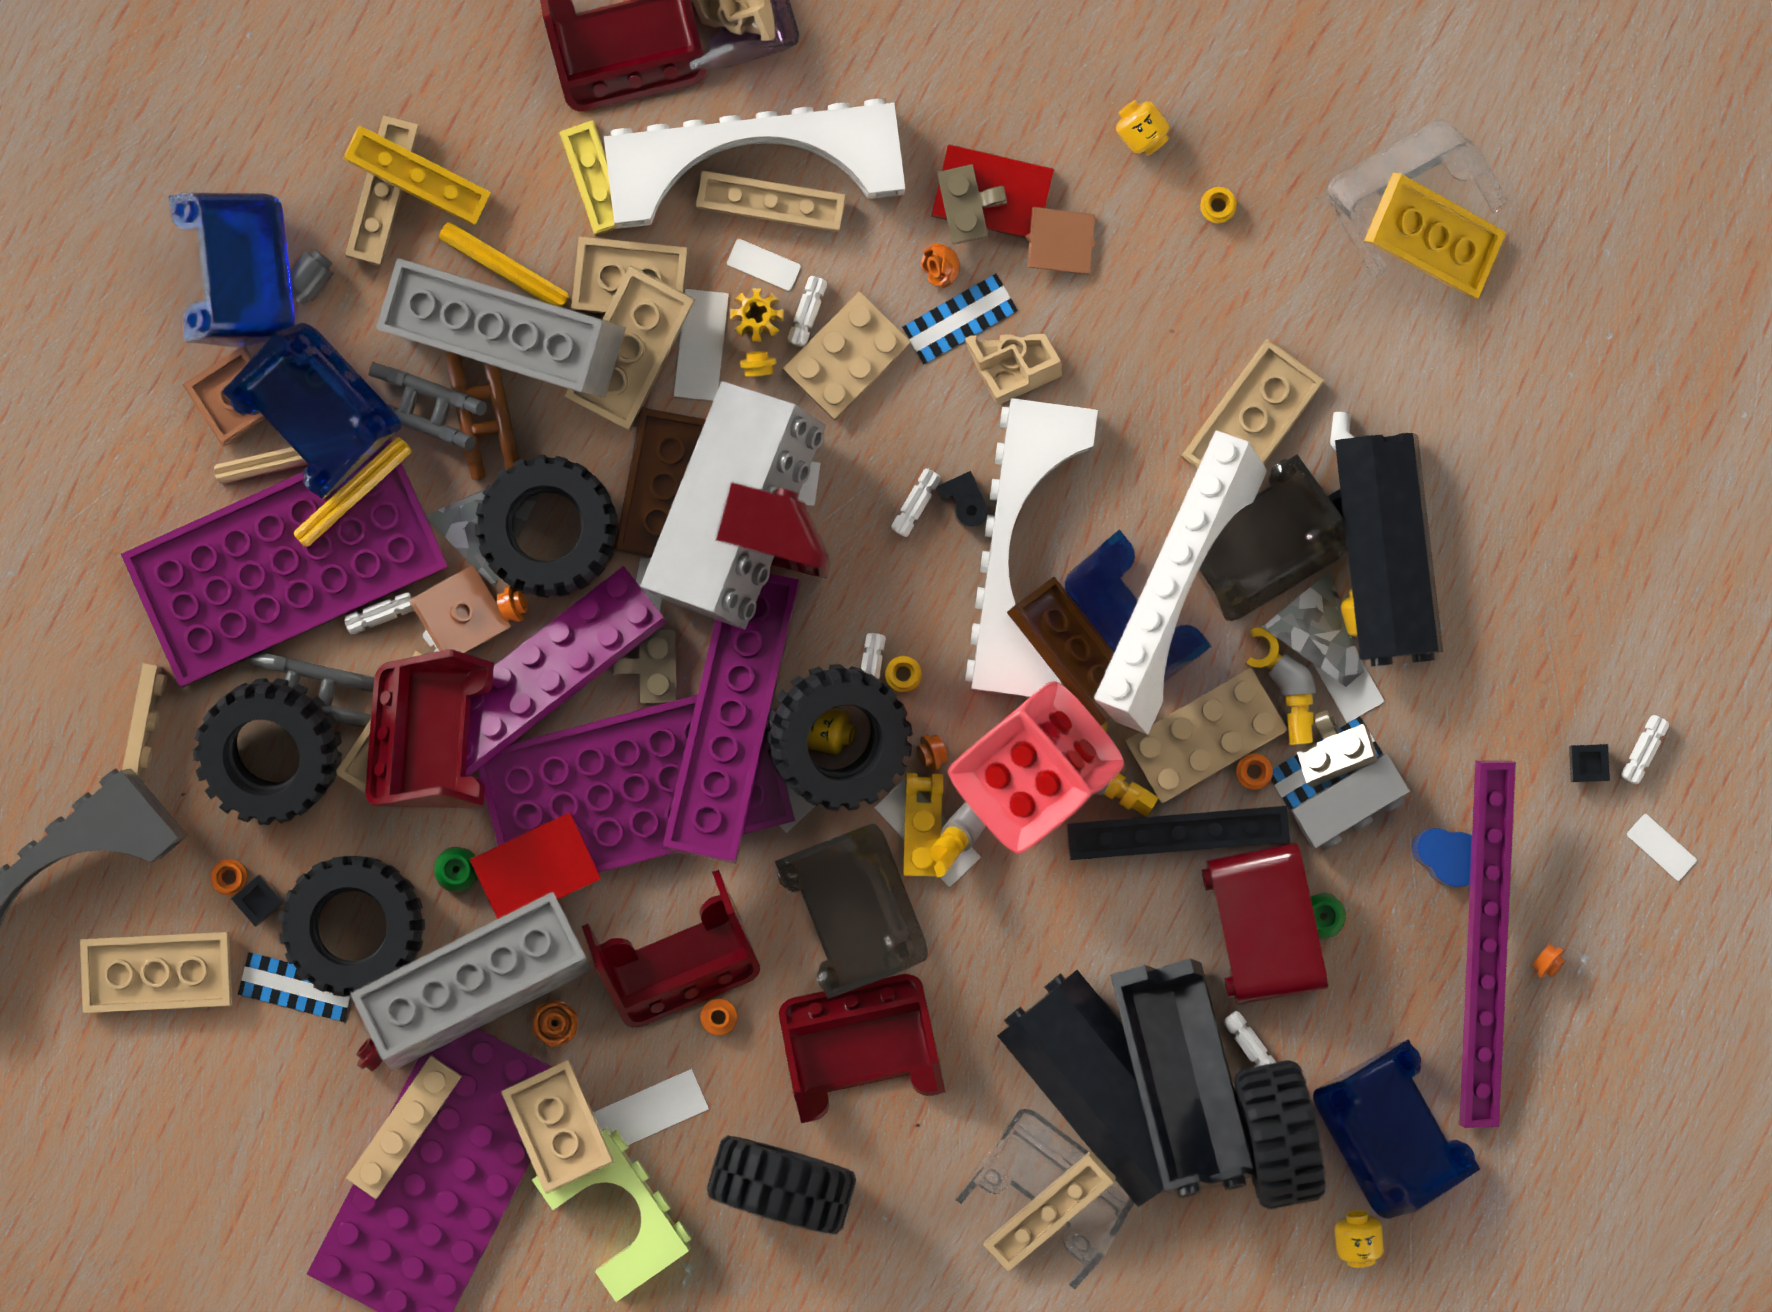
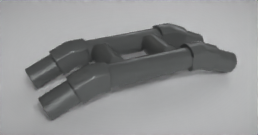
M372 362L368 376L405 387L399 408L361 397L358 411L398 423L468 451L475 447L476 439L445 425L450 405L481 416L487 409L485 402L466 393L411 375L405 371ZM419 393L437 399L431 420L413 414Z
M262 652L252 655L248 659L250 665L285 672V680L289 681L288 686L292 688L299 684L300 676L321 680L318 696L325 704L320 708L325 714L332 712L337 722L365 728L371 719V715L368 713L336 707L331 704L336 684L373 692L374 677Z

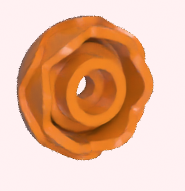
M932 243L922 251L924 256L921 260V268L928 274V282L931 285L945 288L951 285L958 276L960 270L959 259L955 251L949 246L941 243Z
M551 1000L541 1004L535 1010L532 1021L534 1035L545 1045L552 1047L568 1043L575 1036L578 1026V1018L574 1009L560 1000ZM554 1019L558 1020L559 1022L558 1026L556 1027L552 1025V1021Z

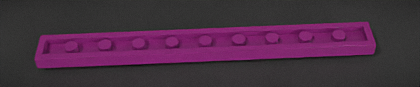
M1511 760L1475 761L1459 1125L1464 1128L1499 1127L1516 771V762Z

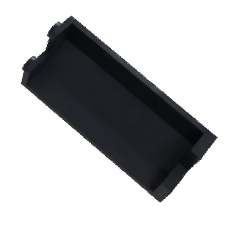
M1401 433L1383 437L1382 434L1335 440L1360 660H1370L1371 667L1393 664L1392 657L1412 656L1413 663L1435 660L1434 653L1443 652L1418 435L1415 433Z
M1189 958L1157 969L1141 965L1112 974L1111 979L1164 1190L1178 1194L1179 1198L1199 1194L1202 1189L1224 1186L1225 1190H1232L1247 1185L1245 1179L1257 1175L1202 963Z
M1075 970L1066 978L1060 973L1044 986L1048 993L1026 1011L1020 1006L1004 1020L1008 1026L997 1037L1090 1150L1116 1176L1115 1180L1137 1207H1140L1162 1192L1164 1186L1123 1024L1078 970Z

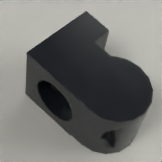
M971 471L937 486L942 501L950 497L953 498L956 505L955 516L961 525L973 528L985 520L988 511L987 505Z

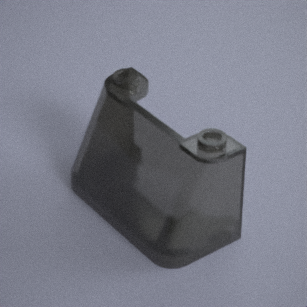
M1298 454L1290 459L1281 460L1273 466L1269 476L1270 487L1257 494L1252 504L1245 506L1231 518L1213 542L1198 569V577L1227 621H1234L1244 617L1334 563L1347 552L1343 518Z
M876 824L866 825L775 861L780 884L793 893L801 891L827 959L820 963L817 980L828 999L902 972L927 959L928 947L887 840L882 830Z

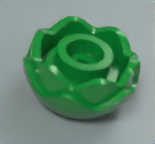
M461 847L445 849L437 857L434 864V875L438 884L443 889L451 892L460 893L469 890L478 880V876L470 861L471 858L475 857V854L469 849ZM455 866H458L460 868V871L458 873H455L453 871V868Z
M1329 893L1310 896L1319 939L1336 936L1345 924L1346 911L1344 905L1339 899ZM1323 912L1327 915L1324 920L1320 918V914Z

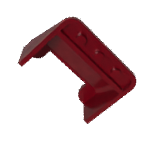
M540 0L543 20L567 105L575 111H590L692 86L699 83L706 74V62L690 0H628L579 13L575 12L572 0Z
M448 649L390 661L380 666L374 678L365 796L370 804L379 807L476 808L484 806L485 785L476 777L466 776L471 697L486 695L491 691L494 662Z
M911 974L896 975L793 997L781 1005L779 1019L793 1094L801 1124L816 1121L827 1113L829 1109L828 1092L910 1075L912 1086L917 1093L924 1096L946 1093L923 984L918 977Z

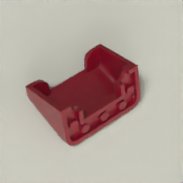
M1298 843L1207 860V868L1201 869L1205 890L1213 891L1220 915L1231 968L1229 970L1230 977L1224 978L1228 999L1234 998L1235 1004L1241 1005L1328 989L1325 963Z

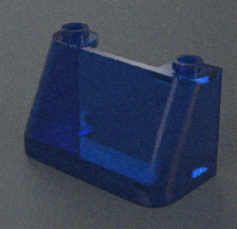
M180 193L169 196L170 213L175 225L185 230L197 229L205 300L195 302L185 310L183 316L185 342L238 348L242 345L248 346L287 337L294 328L295 313L284 215L279 199L265 193Z
M299 323L275 332L222 391L230 400L231 406L238 413L243 415L261 413L307 462L308 466L303 470L304 483L312 493L318 495L321 499L331 495L402 428L401 421L393 410L316 328L306 323Z
M1120 529L1075 566L1065 580L1066 592L1114 653L1138 603L1137 598L1121 579L1123 574L1134 563L1135 550ZM1180 625L1175 628L1167 657L1164 683L1212 647L1196 627Z
M1409 1039L1393 1045L1328 1081L1313 1092L1315 1106L1372 1209L1384 1219L1418 1211L1480 1170L1475 1160V1154L1468 1144L1459 1140H1446L1416 1086L1413 1077L1420 1073L1421 1057Z

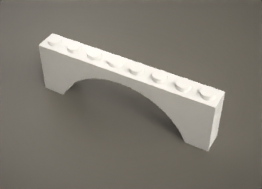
M878 98L864 101V106L851 108L849 103H835L829 105L828 110L814 112L813 107H800L793 109L791 115L777 116L776 111L757 113L755 115L756 119L741 120V116L732 115L721 117L719 119L720 123L705 124V120H690L684 122L683 127L669 129L668 124H655L648 126L645 132L633 133L631 128L612 130L611 136H604L615 229L652 225L656 211L663 198L683 174L699 162L716 153L748 144H783L813 152L835 164L850 176L867 199L904 195L905 182L894 102L886 103L885 99Z
M1011 398L1009 407L1002 406L999 428L1006 429L1005 442H997L994 463L1001 465L1000 479H992L990 500L996 501L995 516L987 515L985 536L992 538L990 552L982 551L980 573H987L985 588H977L975 609H981L982 612L980 624L973 623L970 639V645L977 646L975 660L968 659L965 681L972 682L971 690L1030 698L1051 681L1062 683L1006 613L1016 605L1009 579V545L1012 530L1021 507L1037 484L1063 462L1092 450L1098 410Z
M1217 430L1215 431L1094 699L1119 724L1148 735L1163 703L1164 675L1171 640L1191 584L1206 554L1225 525L1242 508L1253 503L1267 472L1255 450L1247 441Z

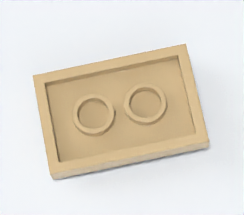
M578 237L571 309L573 311L605 314L629 266H633L684 293L688 248Z
M859 291L783 367V371L835 421L910 346L911 341Z
M567 1060L501 1091L546 1194L614 1163L571 1061Z

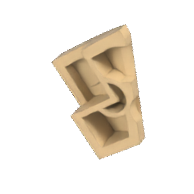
M692 0L704 25L715 28L723 26L730 32L739 35L745 31L761 35V41L764 42L775 38L774 18L770 0Z
M1028 334L1025 337L1000 335V340H977L976 335L965 338L968 350L997 406L1011 400V398H1016L1062 377L1061 360L1045 334Z

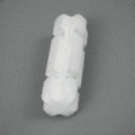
M816 276L808 278L805 287L807 292L802 295L793 322L795 326H791L788 335L789 343L799 347H804L807 344L810 336L808 330L812 329L821 305L820 296H824L827 287L826 280Z
M927 468L923 470L918 479L920 483L918 486L915 485L900 510L902 512L901 515H897L892 523L891 529L904 537L909 536L914 527V520H918L932 496L930 494L931 491H935L941 481L939 474Z
M405 592L395 596V600L387 599L364 608L362 613L356 611L346 615L344 621L350 634H357L364 631L367 626L372 628L397 618V614L405 615L414 611L409 602L413 598L409 592Z
M868 633L864 647L867 648V651L863 653L861 669L879 679L883 659L881 651H884L886 638L882 634Z
M1652 715L1645 726L1647 729L1646 733L1641 734L1629 757L1631 762L1626 763L1621 773V777L1632 784H1639L1645 774L1644 768L1650 765L1661 743V740H1659L1660 736H1664L1669 728V722L1657 715Z
M1235 1011L1223 1020L1224 1026L1231 1034L1234 1033L1235 1041L1249 1060L1256 1063L1255 1066L1276 1063L1271 1055L1268 1056L1266 1054L1268 1050L1252 1028L1245 1025L1247 1021L1240 1012Z

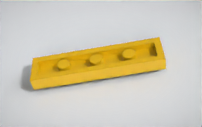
M362 126L357 127L342 159L472 226L476 225L491 194L490 191Z

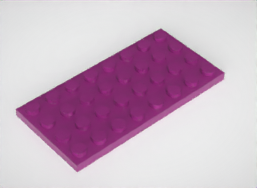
M389 434L121 554L179 687L188 686L248 659L252 655L268 650L449 568L402 462L310 546L302 545L294 535V531L392 442Z
M698 695L509 744L478 768L481 781L485 785V798L498 846L571 812L599 872L676 853L675 851L663 849L662 845ZM770 721L768 722L767 729L771 728ZM766 735L743 835L795 821L786 783L775 771L777 769L776 766L770 761L768 750L771 748V745L766 741Z
M479 1028L418 1058L391 1112L432 1055L462 1075V1078L377 1199L355 1184L352 1185L307 1272V1275L378 1312H454L531 1163L501 1091L552 1068V1066Z

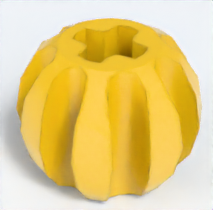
M752 288L753 297L748 299L741 292L734 300L742 305L740 309H730V321H742L740 325L735 327L734 331L741 338L746 332L752 331L751 342H762L760 334L763 331H767L772 338L780 330L771 323L773 321H784V310L772 309L780 300L773 293L766 299H762L763 288ZM757 307L760 312L766 311L762 314V322L756 323L754 318L747 319L752 316L751 309Z

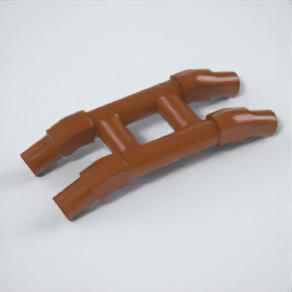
M447 352L446 360L451 389L471 395L478 400L491 398L495 419L474 423L472 412L456 407L460 430L476 439L475 447L472 450L464 449L472 480L482 479L486 476L477 440L478 437L499 433L507 470L515 466L513 462L519 460L500 367L484 362L488 384L467 388L461 355Z

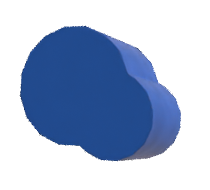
M1440 828L1425 829L1415 836L1412 843V854L1417 862L1427 868L1433 879L1449 887H1460L1470 884L1472 835L1463 832H1448Z

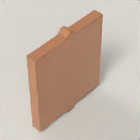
M1033 207L1030 234L1026 236V239L1029 241L1027 268L1090 274L1092 248L1096 246V242L1093 241L1095 214Z

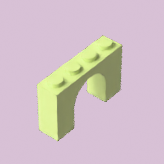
M606 1127L601 1132L614 1163L549 1194L544 1192L538 1176L534 1177L532 1181L552 1210L584 1188L596 1183L619 1185L630 1192L635 1198L641 1212V1227L637 1238L627 1248L599 1266L595 1271L615 1302H617L689 1252L691 1247L688 1241L692 1237L681 1221L674 1224L667 1213L671 1207L659 1190L653 1193L645 1182L650 1177L638 1160L632 1163L625 1153L629 1146L619 1131L616 1129L611 1132Z

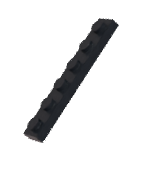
M1287 806L1067 824L1070 860L1290 842Z

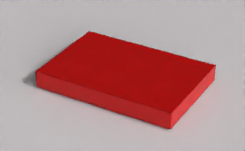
M948 144L942 171L973 164L979 192L1004 186L1007 204L982 209L987 230L1026 238L1030 234L1032 208H1045L1054 169ZM939 184L931 217L947 220Z
M571 812L470 859L497 919L551 892L554 893L558 900L602 879Z

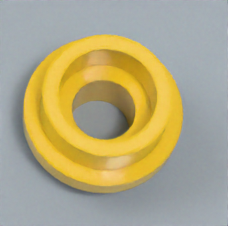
M1224 187L1209 189L1204 193L1200 202L1202 215L1205 219L1215 224L1229 221L1237 208L1235 196ZM1214 200H1221L1225 205V209L1221 212H1216L1212 209L1211 203Z
M768 351L746 353L747 359L740 361V367L744 368L745 376L749 377L773 374V365L776 364V358L768 357Z
M899 656L889 662L886 667L885 677L888 685L893 690L905 693L914 690L919 685L922 671L918 662L913 658ZM902 667L909 669L911 673L910 678L907 681H900L896 676L898 669Z

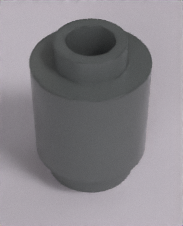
M317 250L312 254L304 251L284 277L286 282L281 288L300 304L305 305L309 299L312 301L333 276L334 273L329 269L333 263Z

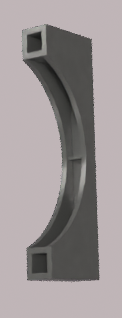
M116 768L100 780L99 783L102 787L96 793L91 795L88 792L72 805L75 810L66 819L61 816L45 828V832L48 835L37 843L33 840L17 853L20 859L11 867L5 864L0 868V927L8 909L22 889L40 872L61 859L81 852L113 851L137 856L153 862L162 859L188 835L131 768L121 770L120 772Z

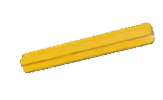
M447 222L441 229L439 238L443 242L541 301L561 308L567 303L569 295L566 291L453 223Z
M400 437L392 441L294 531L297 540L306 547L310 546L410 455L412 451L410 446Z

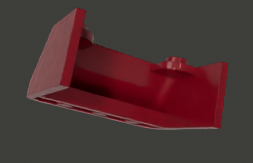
M731 482L716 541L772 555L774 558L771 565L827 579L831 565L829 554L805 503L798 500L799 493L777 488L775 494Z
M719 869L713 871L712 874L720 895L709 898L700 907L699 915L702 923L637 950L634 949L629 940L623 938H612L599 945L589 924L582 926L596 971L623 1022L627 1026L642 1027L749 983L760 973V965Z

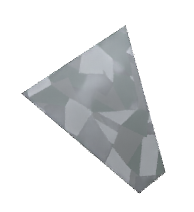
M485 489L426 515L430 523L494 587L499 577L490 569L486 559L482 557L478 547L480 546L479 539L475 532V525L478 524L476 511L478 503L482 504L485 497L483 494ZM539 494L531 496L518 508L513 521L515 541H517Z
M1329 571L1262 627L1347 687L1364 672L1353 637L1347 633L1340 607L1341 602L1331 572Z

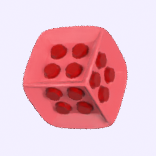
M1051 681L955 760L950 766L948 774L959 794L995 837L1014 853L1022 854L1066 821L1092 794L1100 791L1111 782L1124 767V759L1110 736L1075 695L1057 681Z

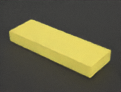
M594 120L560 131L559 133L594 235L597 236L614 230L615 224L607 159Z

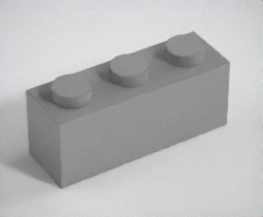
M1387 753L1377 757L1378 761L1355 770L1289 810L1311 848L1321 846L1323 851L1343 840L1340 836V833L1352 827L1356 832L1374 821L1371 814L1381 808H1384L1387 813L1405 802L1402 796L1410 792Z

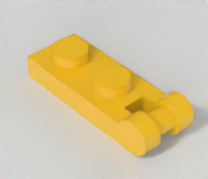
M906 773L902 875L937 876L934 869L936 862L933 860L930 850L941 837L943 774H931V777H918L917 773ZM917 791L930 792V803L917 802Z

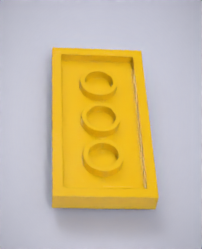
M1392 173L1364 241L1470 298L1479 299L1506 231L1405 175Z

